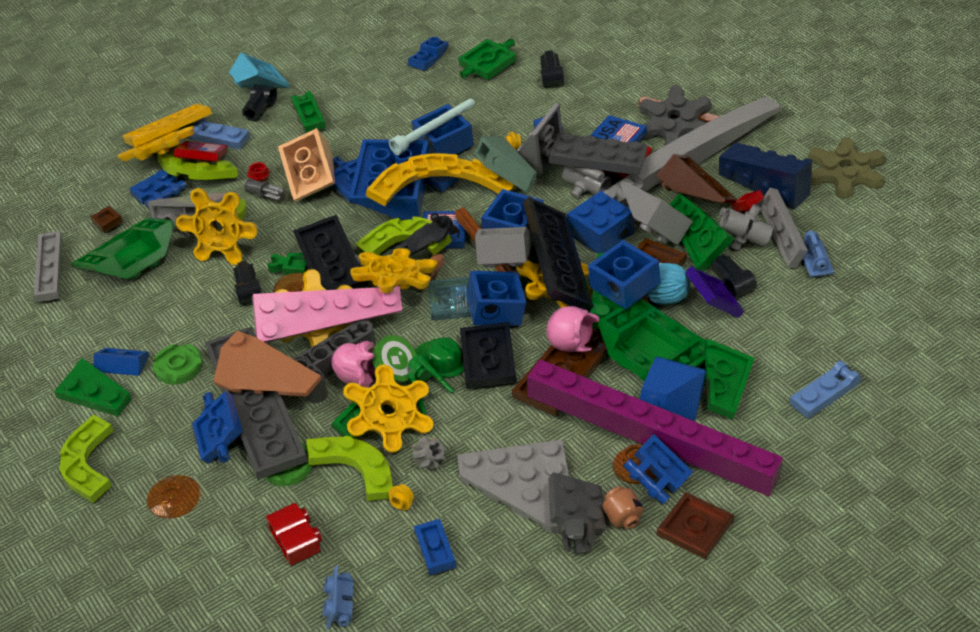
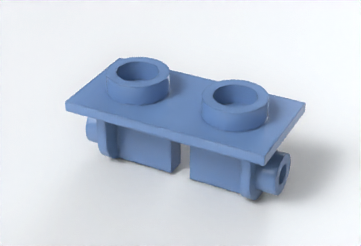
M806 232L804 244L808 252L803 260L809 276L834 274L822 240H819L816 232Z
M338 566L334 567L331 576H326L324 583V593H328V598L324 602L322 616L327 617L326 629H329L332 622H338L340 626H347L352 620L353 601L343 600L342 598L352 599L354 580L349 573L338 574Z

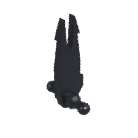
M432 213L430 216L432 223H427L419 228L401 245L398 244L395 249L408 248L410 256L435 242L440 243L447 237L449 232L456 234L458 227L453 224L452 219L447 215L439 216L437 213Z

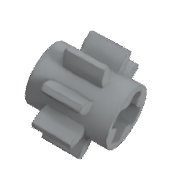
M428 436L419 439L418 444L412 446L414 449L413 460L420 465L421 469L427 466L430 470L439 467L438 462L445 460V447L438 441L437 437L430 440Z

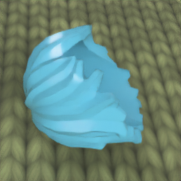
M659 263L661 283L649 291L647 297L657 305L675 304L684 300L691 287V280L685 274L686 270L677 264Z

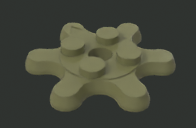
M843 138L834 151H825L815 147L808 153V159H812L813 163L820 166L812 170L811 185L832 183L836 186L835 193L839 198H850L853 195L854 186L859 184H865L871 188H881L884 185L882 174L872 170L873 167L882 165L885 162L884 154L880 150L862 153L855 150V144L851 138Z

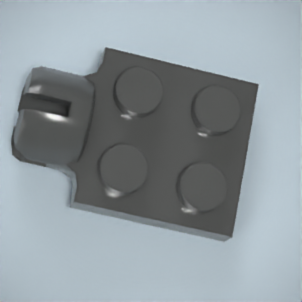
M553 472L548 478L550 522L556 523L562 529V543L568 552L572 551L571 541L574 542L575 554L589 552L592 545L596 544L595 535L601 536L605 531L602 486Z

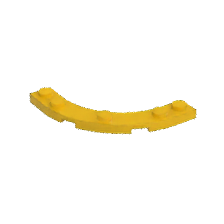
M434 153L409 157L406 162L391 165L367 188L365 196L386 206L396 193L407 184L433 176H451L467 179L481 184L498 194L502 189L513 191L516 185L486 168L477 159L468 161L457 158L455 154Z

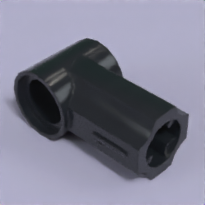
M552 50L545 51L540 56L543 87L564 85L563 68L560 66L558 54Z
M254 84L250 91V99L242 108L243 116L248 118L249 121H256L268 105L275 104L277 89L272 86Z
M722 254L712 263V271L724 282V285L734 298L757 288L754 274L749 269L743 271L730 256Z
M246 261L237 263V266L233 268L236 280L235 288L239 304L243 305L253 302V294H262L259 281L256 279L253 264H249Z

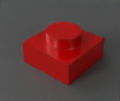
M761 190L746 193L733 202L731 207L737 212L745 211L746 213V211H750L753 204L757 205L758 202L764 199Z

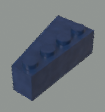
M735 142L719 156V174L753 191L761 190L763 196H765L769 188L778 189L785 205L795 210L810 196L812 159L805 158L804 160H799L794 155L781 156L777 155L776 151L769 150L763 152L758 147Z

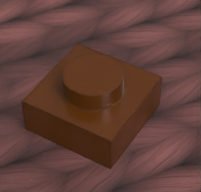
M110 206L90 216L92 223L103 233L123 223L121 215Z

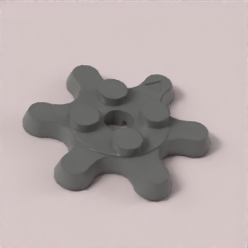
M674 85L670 88L669 97L664 101L642 100L639 110L651 119L649 122L642 124L647 126V133L641 140H647L659 135L664 137V146L681 136L706 124L699 120V116L712 108L711 100L706 96L696 100H686L684 98V90L679 85ZM671 114H672V115H678V116H679V118L674 119V120L671 119L670 117H671Z

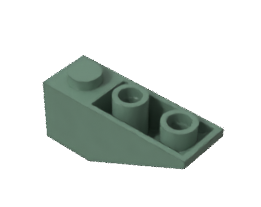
M482 136L474 154L486 168L525 192H529L537 172L504 137Z

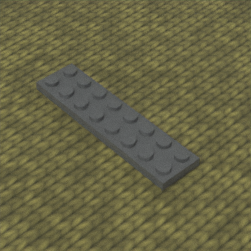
M251 327L239 330L242 333L255 337ZM235 332L204 342L215 372L221 347ZM222 388L223 392L225 391L233 395L243 430L240 436L257 480L308 462L306 453L281 395L277 391H264L263 394H255L254 390L243 389L242 393Z

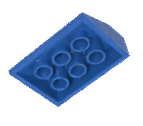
M363 139L349 194V201L392 218L408 220L412 219L413 216L420 217L427 183L426 178L413 181L404 186L386 206L370 199L365 194L367 188L391 165L406 162L409 157L430 154L428 140H415L409 144L407 151L396 155L390 149L389 140Z

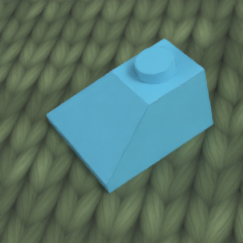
M242 52L229 71V74L234 78V83L243 88L245 86L252 88L254 84L275 88H288L290 85L272 64Z

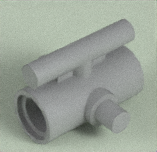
M565 165L562 175L564 181L574 185L571 195L576 199L586 191L593 194L599 191L604 192L612 184L611 178L597 169Z
M753 204L750 211H746L745 214L724 207L720 210L719 216H721L719 225L727 232L733 234L735 238L731 244L732 248L739 250L747 240L760 246H765L770 240L773 228L771 225L758 220V214L761 211L759 206Z

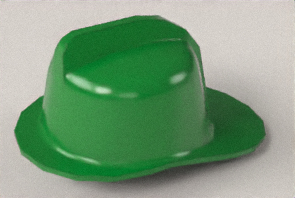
M441 337L422 343L415 349L416 354L424 355L431 366L442 377H456L464 372L462 350H460L459 344L451 338Z

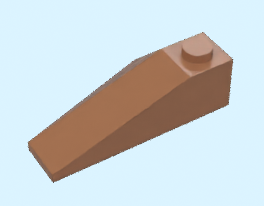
M236 331L221 347L213 382L216 386L232 392L242 393L243 389L254 390L255 394H263L264 391H277L279 395L307 397L322 378L321 375L260 339Z

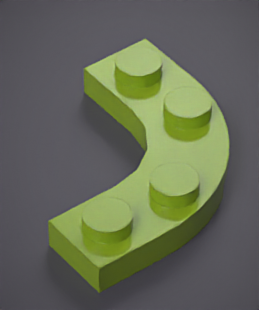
M174 150L161 155L157 154L159 165L165 172L173 176L187 174L189 179L194 180L238 177V169L232 162L227 160H221L215 164L206 162L191 163L184 158L175 157Z
M414 216L412 219L401 221L399 218H395L377 226L355 244L361 253L372 252L379 255L396 242L406 240L419 228L427 223H432V221ZM448 234L440 243L435 242L426 249L433 255H436L452 242L450 235Z
M95 414L79 426L65 441L60 451L61 460L59 466L67 486L91 503H94L112 486L108 478L96 472L87 464L89 455L94 448L114 431L110 423Z
M350 436L306 439L309 465L339 463L352 466L363 477L367 501L389 499L388 493L393 487L390 467L385 457L375 447Z

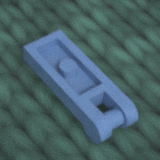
M201 118L195 122L194 134L189 137L196 141L228 145L229 148L240 150L250 138L249 130L211 123L205 118Z
M842 360L838 361L830 371L790 397V405L809 419L860 383L862 376L856 371L849 370V366Z

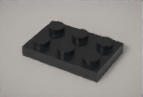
M509 322L460 328L466 389L517 383Z

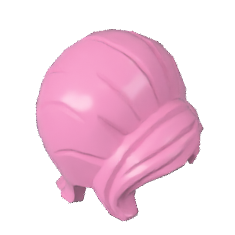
M575 306L562 307L556 310L548 321L546 329L547 338L553 347L563 352L581 353L591 351L592 348L585 345L590 341L593 334L592 323L599 322V317Z
M363 341L357 345L345 343L339 346L332 356V368L336 376L346 384L357 383L362 387H371L375 383L373 378L375 368L372 363L374 343Z

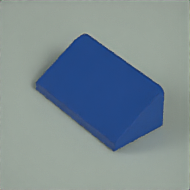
M105 347L93 354L94 367L103 373L138 376L147 362L149 352Z

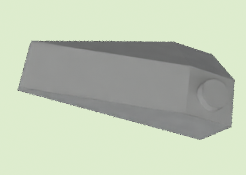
M210 193L208 196L214 202L219 203L226 193ZM190 196L148 201L152 218L172 220L174 223L172 231H181L176 226L178 216H192L196 212V207L191 201ZM217 220L213 221V226L217 230L222 231L224 227ZM181 231L185 233V236L190 239L192 237L197 238L196 235L192 232Z

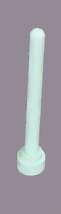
M468 99L408 135L393 137L389 140L390 149L396 155L402 154L407 151L410 143L472 108L475 105V101Z

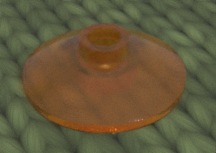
M169 476L158 481L150 489L147 496V504L150 511L158 517L166 519L177 518L187 514L196 506L200 498V489L196 481L188 476Z

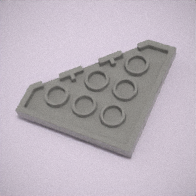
M562 439L457 454L462 483L468 486H475L481 490L483 495L497 503L502 502L508 505L514 513L528 521L530 519L542 525V529L551 534L562 532L559 525L550 522L548 478L553 472L569 476Z

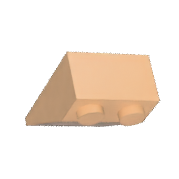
M317 128L278 146L295 202L335 184L333 156L329 143Z

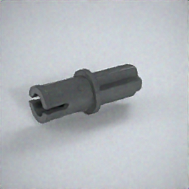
M249 178L244 185L245 191L257 194L263 199L271 198L281 201L286 196L283 188L273 186L268 181L260 182Z

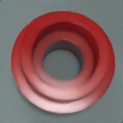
M256 162L249 166L247 174L248 178L262 182L268 178L270 172L264 163Z

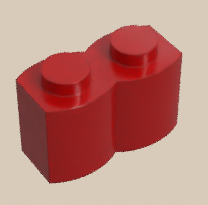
M293 503L266 516L268 528L291 566L321 552L319 543L322 542V537L316 526L313 528L310 526L311 520L305 508L300 509L296 503Z

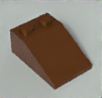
M673 154L656 175L661 179L660 184L668 191L673 190L720 203H733L737 200L735 196L688 155Z

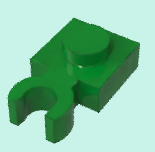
M288 252L286 257L272 254L270 256L272 263L267 264L269 272L277 273L283 270V274L289 276H303L309 270L302 253Z

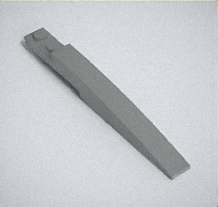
M765 96L730 111L650 154L644 160L640 175L629 174L605 190L604 193L625 206L628 202L620 185L622 181L646 192L661 182V179L656 175L673 154L688 155L697 164H700L782 110V106Z

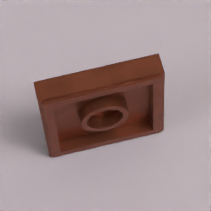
M685 492L658 527L657 536L706 560L733 523L734 515Z

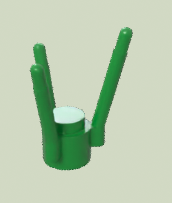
M416 355L409 360L408 368L410 372L407 374V377L411 383L417 381V379L426 381L433 376L450 393H454V389L431 366L424 355ZM423 399L417 401L421 413L426 415L427 412Z

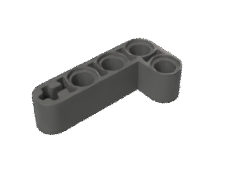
M366 320L357 321L293 358V360L321 375L322 378L307 397L303 396L310 403H320L327 398L328 391L324 378L335 373L332 368V356L339 346L345 343L357 345L363 341L373 342L376 346L371 322Z

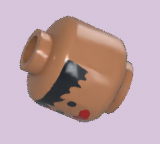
M622 486L610 490L604 497L603 510L614 527H625L626 529H631L638 525L640 522L639 518L642 516L644 509L635 492L630 488Z

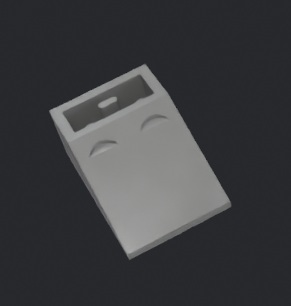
M527 227L478 229L475 235L477 264H484L485 267H495L502 263H508L510 266L522 265L524 262H527L533 244L532 234Z

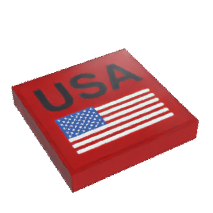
M184 141L174 149V156L177 158L217 162L227 153L228 145Z

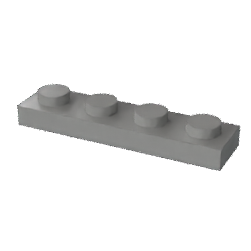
M769 188L759 207L767 224L773 228L772 235L787 266L796 269L808 250L778 189Z
M61 231L38 234L34 298L36 302L60 298L63 242Z

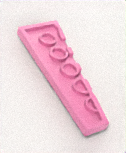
M400 286L395 287L391 293H382L379 291V288L262 293L253 294L252 296L256 338L265 343L402 311Z

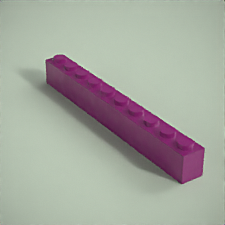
M543 360L538 361L527 377L529 398L643 445L655 434L680 460L766 496L771 495L780 478L783 457Z

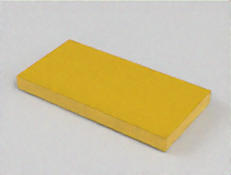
M196 103L126 133L122 137L126 144L136 147L211 115L212 112L210 107Z

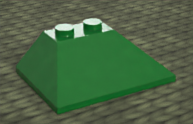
M145 218L71 264L76 268L129 280L135 279L141 275L140 271L146 267L152 268L160 263L159 259L166 256L174 223L172 220Z
M641 298L627 309L623 307L617 308L598 322L610 358L618 362L621 367L636 374L644 382L657 356L694 367H699L705 362L704 343L706 340Z

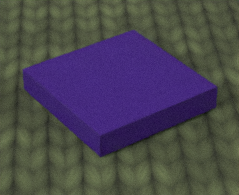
M690 266L685 274L709 305L737 318L743 314V308L721 280L695 267Z

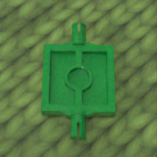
M511 38L504 43H495L489 39L484 40L458 58L459 65L465 68L459 72L460 77L466 79V77L475 73L489 80L517 61L516 53L509 50L515 46V41Z

